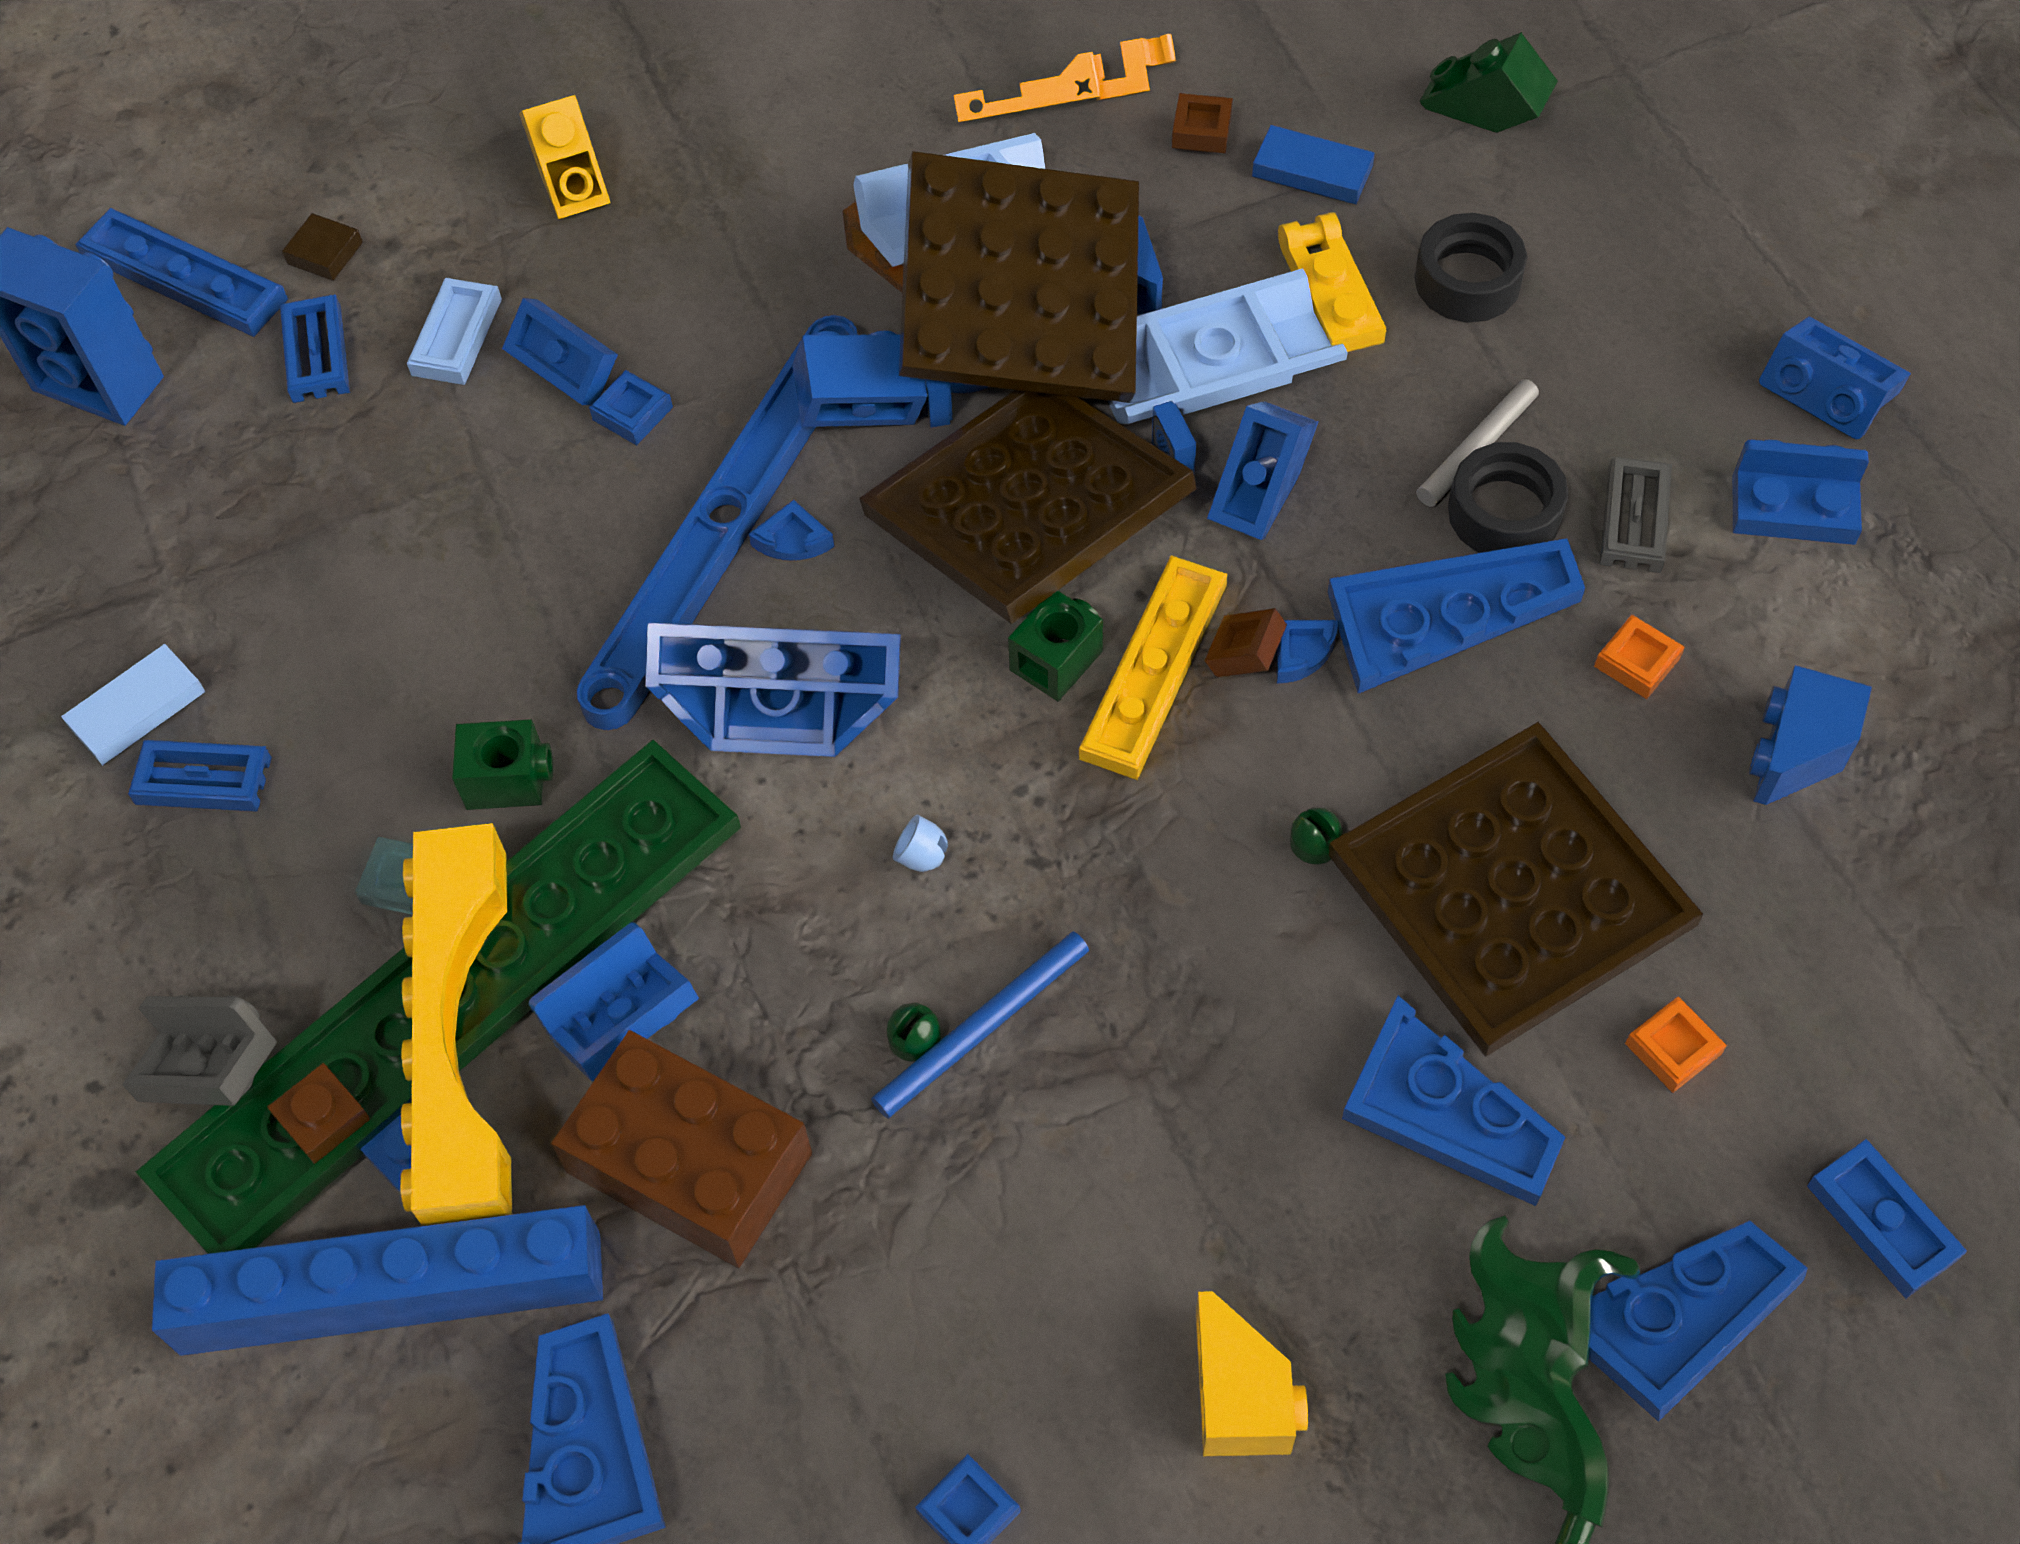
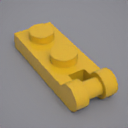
M1330 212L1315 217V222L1301 226L1297 221L1280 225L1278 227V239L1282 253L1291 272L1304 269L1308 277L1314 313L1331 345L1344 344L1347 352L1384 343L1386 326L1342 237L1341 225L1336 213ZM1320 245L1322 251L1309 254L1306 248Z

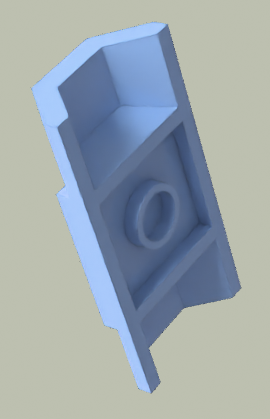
M1035 133L945 154L946 156L1045 169L1042 142ZM908 164L858 175L855 177L853 184L861 230L892 267L904 264Z
M1302 268L1137 316L1136 393L1130 403L1107 401L1119 424H1130L1153 417V406L1173 401L1182 414L1185 415L1292 383L1293 375L1347 360L1348 352L1344 344L1331 345L1314 313L1308 277Z

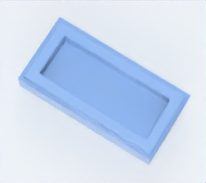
M451 278L444 279L408 359L407 365L411 376L465 385L502 300L498 286Z
M163 644L61 717L71 731L103 766L205 693V690L191 671L166 644Z

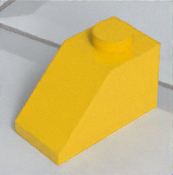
M1213 1291L1198 1292L1196 1332L1203 1456L1291 1455L1296 1431H1307L1308 1406L1305 1385H1292L1291 1361Z

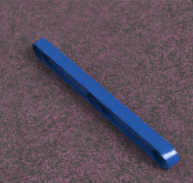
M837 315L824 316L816 320L804 334L813 335L822 331H834L840 335H858L857 328L852 321ZM800 342L580 680L577 688V699L583 716L593 727L602 730L618 729L634 717L650 691L646 687L648 623H693L816 428L801 426L792 366ZM722 505H733L741 510L740 515L736 519L727 523H718L709 518L711 512ZM605 688H616L624 693L618 705L610 709H598L590 704L592 697L598 691Z

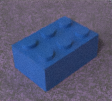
M7 227L0 235V338L32 391L126 426L163 379L164 375L152 354V346L143 337L133 317V309L124 300L113 279L112 269L95 254L89 252L80 254L58 246L43 235L31 236Z

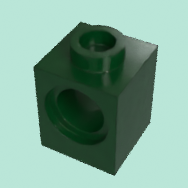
M1056 591L1037 605L1008 637L1009 670L1059 702L1103 652V619L1099 617L1096 610L1087 602L1078 598L1071 599L1060 591ZM1054 639H1066V640H1069L1068 642H1065V643H1053V642H1051V641L1054 640Z
M532 719L456 724L452 780L466 810L542 805L543 781H551L553 777V756L550 744L541 743ZM514 761L507 767L497 768L500 764L504 762Z

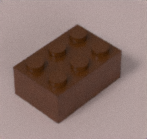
M631 1030L627 1032L551 1142L568 1174L738 1269L812 1155L805 1124L802 1121Z

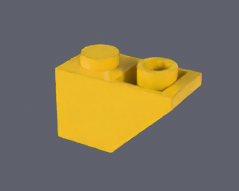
M572 95L522 110L519 115L557 218L561 219L611 203L576 96Z

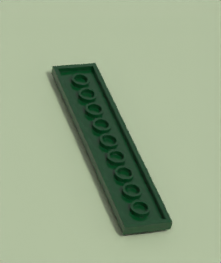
M651 740L506 861L507 912L487 936L473 961L459 1000L455 1035L459 1071L531 1010L529 1000L629 923H632L741 828L738 815L655 740ZM404 947L263 1064L254 1076L249 1090L239 1098L234 1106L214 1105L135 1171L208 1254L256 1248L363 1155L360 1149L401 1115L403 1104L412 1103V1081H407L405 1078L401 1057L403 1040L412 1039V1018H407L402 1000L403 979L412 977V957L407 956ZM324 1063L361 1105L370 1120L314 1164L267 1107Z

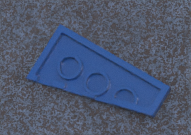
M1567 538L1329 579L1328 596L1335 619L1338 620L1339 633L1358 694L1581 602L1585 591L1582 577Z

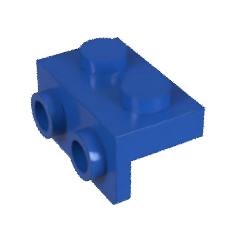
M632 922L529 1000V1006L554 1045L593 1082L629 1030L648 1039L659 1029L674 1021L682 1011L697 1001L699 997L689 980L656 953L643 929Z

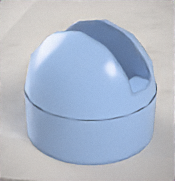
M915 815L906 825L897 841L893 860L919 872L935 869L944 860L948 841L943 831L936 824L920 815Z

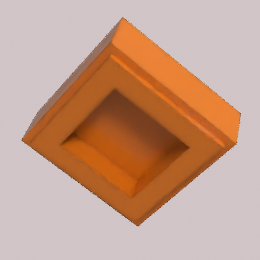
M1631 615L1598 654L1594 667L1643 698L1648 699L1680 660L1685 647L1634 615Z
M1679 996L1631 1032L1625 1042L1629 1049L1672 1093L1720 1057L1727 1046Z

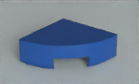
M795 500L791 501L749 533L750 543L753 548L762 554L781 560L809 559L835 547L833 534Z
M1284 620L1287 626L1276 650L1277 684L1301 680L1313 674L1325 664L1335 645L1338 620Z

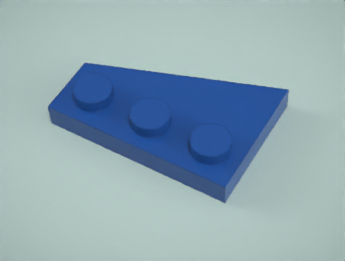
M1397 996L1348 1099L1342 1119L1536 1206L1563 1145L1565 1136L1501 1082L1493 1083L1463 1057L1464 1051L1446 1035L1442 1038L1436 1035L1415 1017L1416 1010L1400 996Z
M1751 1221L1745 1222L1673 1254L1672 1261L1643 1273L1635 1279L1621 1277L1606 1285L1605 1291L1592 1296L1589 1360L1659 1422L1804 1281L1807 1267Z
M609 1313L540 1335L538 1337L530 1418L533 1431L529 1472L525 1473L522 1501L525 1503L522 1542H518V1544H619L666 1528L614 1322Z

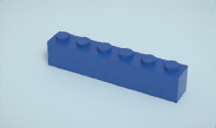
M583 1205L155 1261L152 1331L175 1352L183 1356L603 1301L600 1232L588 1209Z

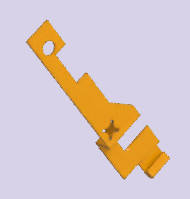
M1166 34L1151 39L1139 38L1120 42L1126 75L1123 78L1104 81L1105 76L1101 54L1093 55V52L1078 54L1059 76L1020 83L1022 97L985 103L983 90L954 95L958 122L1090 98L1103 100L1150 91L1146 66L1151 67L1176 61L1172 35ZM1090 79L1088 88L1092 93L1084 91L1077 95L1079 86L1075 81L1082 83ZM977 99L982 102L983 108L980 112L974 113L970 110L969 105L972 100Z

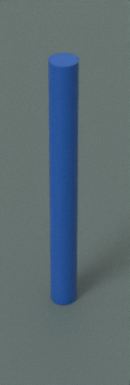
M1074 931L1068 934L876 1093L871 1100L878 1111L885 1118L889 1119L1089 952V948L1082 937Z

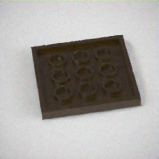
M912 151L908 162L899 376L1130 403L1136 393L1139 181Z
M1014 390L861 496L859 500L864 515L1010 624H1013L1196 490L1197 487L1193 470L1078 397Z
M1539 721L1329 844L1328 854L1330 859L1485 1057L1699 925L1703 916L1701 910Z

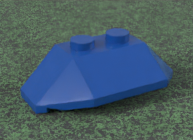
M648 623L646 687L658 699H661L674 715L710 751L836 757L898 698L901 634L731 625Z

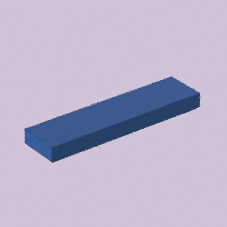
M112 208L75 244L80 254L84 252L95 254L104 260L113 272L252 337H255L280 309V304H284L288 300L283 286Z

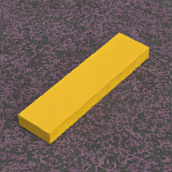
M1172 555L1170 556L1079 747V760L1138 780L1224 593L1228 574Z

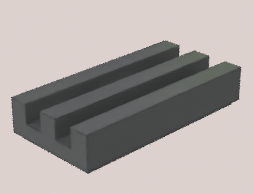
M1612 456L1607 476L1600 565L1612 566L1614 560L1625 561L1624 568L1636 570L1638 563L1649 564L1648 572L1661 573L1666 554L1672 464ZM1623 473L1632 474L1626 544L1617 543ZM1645 476L1656 477L1650 547L1640 546Z

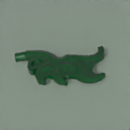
M1504 1215L1490 1220L1482 1226L1471 1243L1469 1254L1471 1274L1481 1289L1485 1306L1482 1318L1477 1323L1470 1324L1459 1308L1454 1309L1452 1314L1454 1334L1460 1347L1473 1363L1477 1376L1476 1382L1464 1387L1453 1372L1445 1373L1447 1391L1454 1405L1470 1419L1482 1424L1502 1426V1435L1499 1438L1492 1437L1487 1445L1489 1450L1502 1464L1515 1474L1551 1488L1563 1500L1562 1509L1567 1511L1555 1544H1589L1596 1525L1601 1528L1603 1527L1609 1494V1465L1602 1440L1573 1394L1572 1381L1578 1371L1588 1366L1591 1338V1297L1595 1284L1602 1277L1611 1274L1627 1279H1635L1640 1273V1267L1632 1258L1599 1249L1584 1251L1573 1257L1569 1262L1525 1260L1510 1252L1502 1241L1504 1230L1509 1224L1507 1217Z

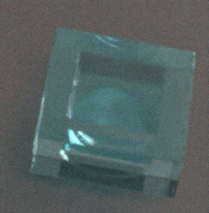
M383 837L377 838L355 891L361 904L413 915V898L407 896L403 880V862L405 858H413V844Z

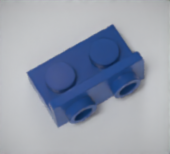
M1808 316L1783 333L1759 378V383L1848 436L1860 439L1866 434L1880 408L1901 392L1911 373Z
M1747 440L1744 443L1732 475L1733 533L1856 545L1862 532L1860 481L1869 463L1868 452L1866 450L1848 449L1836 445L1816 446L1783 443L1778 440Z

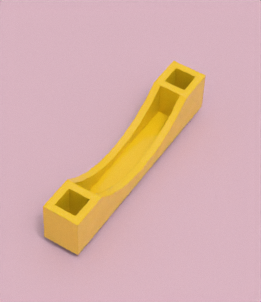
M493 823L413 832V858H405L403 862V880L406 894L409 898H413V916L405 917L402 925L405 952L408 957H412V977L404 978L402 982L404 1011L407 1018H412V1039L403 1040L401 1049L405 1078L407 1081H412V1103L403 1104L401 1109L403 1138L407 1146L411 1145V1168L402 1170L400 1180L403 1207L406 1212L412 1211L422 1226L512 1215L511 1157L498 1134L474 1110L468 1100L459 1074L455 1041L458 1005L469 969L487 936L507 912L506 852Z

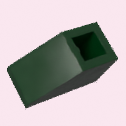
M1522 32L1501 41L1491 39L1482 44L1475 52L1458 59L1456 56H1450L1441 61L1430 73L1431 81L1419 102L1425 110L1498 133L1538 118L1558 80Z

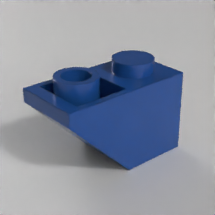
M1796 665L1785 688L1773 686L1762 718V722L1773 725L1770 738H1759L1749 768V774L1759 777L1754 802L1764 805L1770 804L1842 772L1860 740L1872 687Z

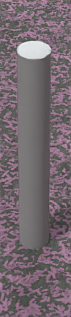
M1522 379L1417 489V497L1423 504L1434 507L1452 488L1453 479L1460 462L1475 449L1494 443L1538 397L1539 390L1532 381Z

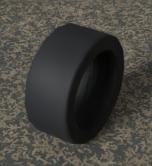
M1474 212L1453 214L1435 222L1423 235L1418 252L1414 275L1418 295L1431 310L1447 319L1466 323L1488 321L1506 313L1518 299L1528 258L1524 240L1512 226L1494 216ZM1472 253L1482 255L1495 262L1504 273L1490 281L1472 283L1458 280L1447 274L1437 262L1452 254Z
M1494 442L1477 448L1460 462L1454 476L1448 502L1450 524L1459 539L1477 553L1553 541L1561 524L1569 496L1566 476L1555 460L1532 446L1518 442ZM1509 481L1522 485L1536 494L1543 504V509L1539 515L1525 520H1504L1492 516L1480 508L1473 499L1472 494L1481 485L1490 482Z

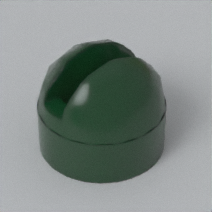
M1312 807L1300 813L1291 827L1290 847L1293 853L1300 860L1309 864L1319 865L1331 861L1328 854L1329 844L1343 835L1341 823L1334 813L1325 808ZM1315 825H1318L1331 839L1326 842Z
M917 1002L901 1005L893 1011L888 1020L886 1033L889 1047L902 1060L915 1062L941 1040L940 1024L937 1016L928 1007ZM913 1019H920L914 1025L906 1040L899 1037Z

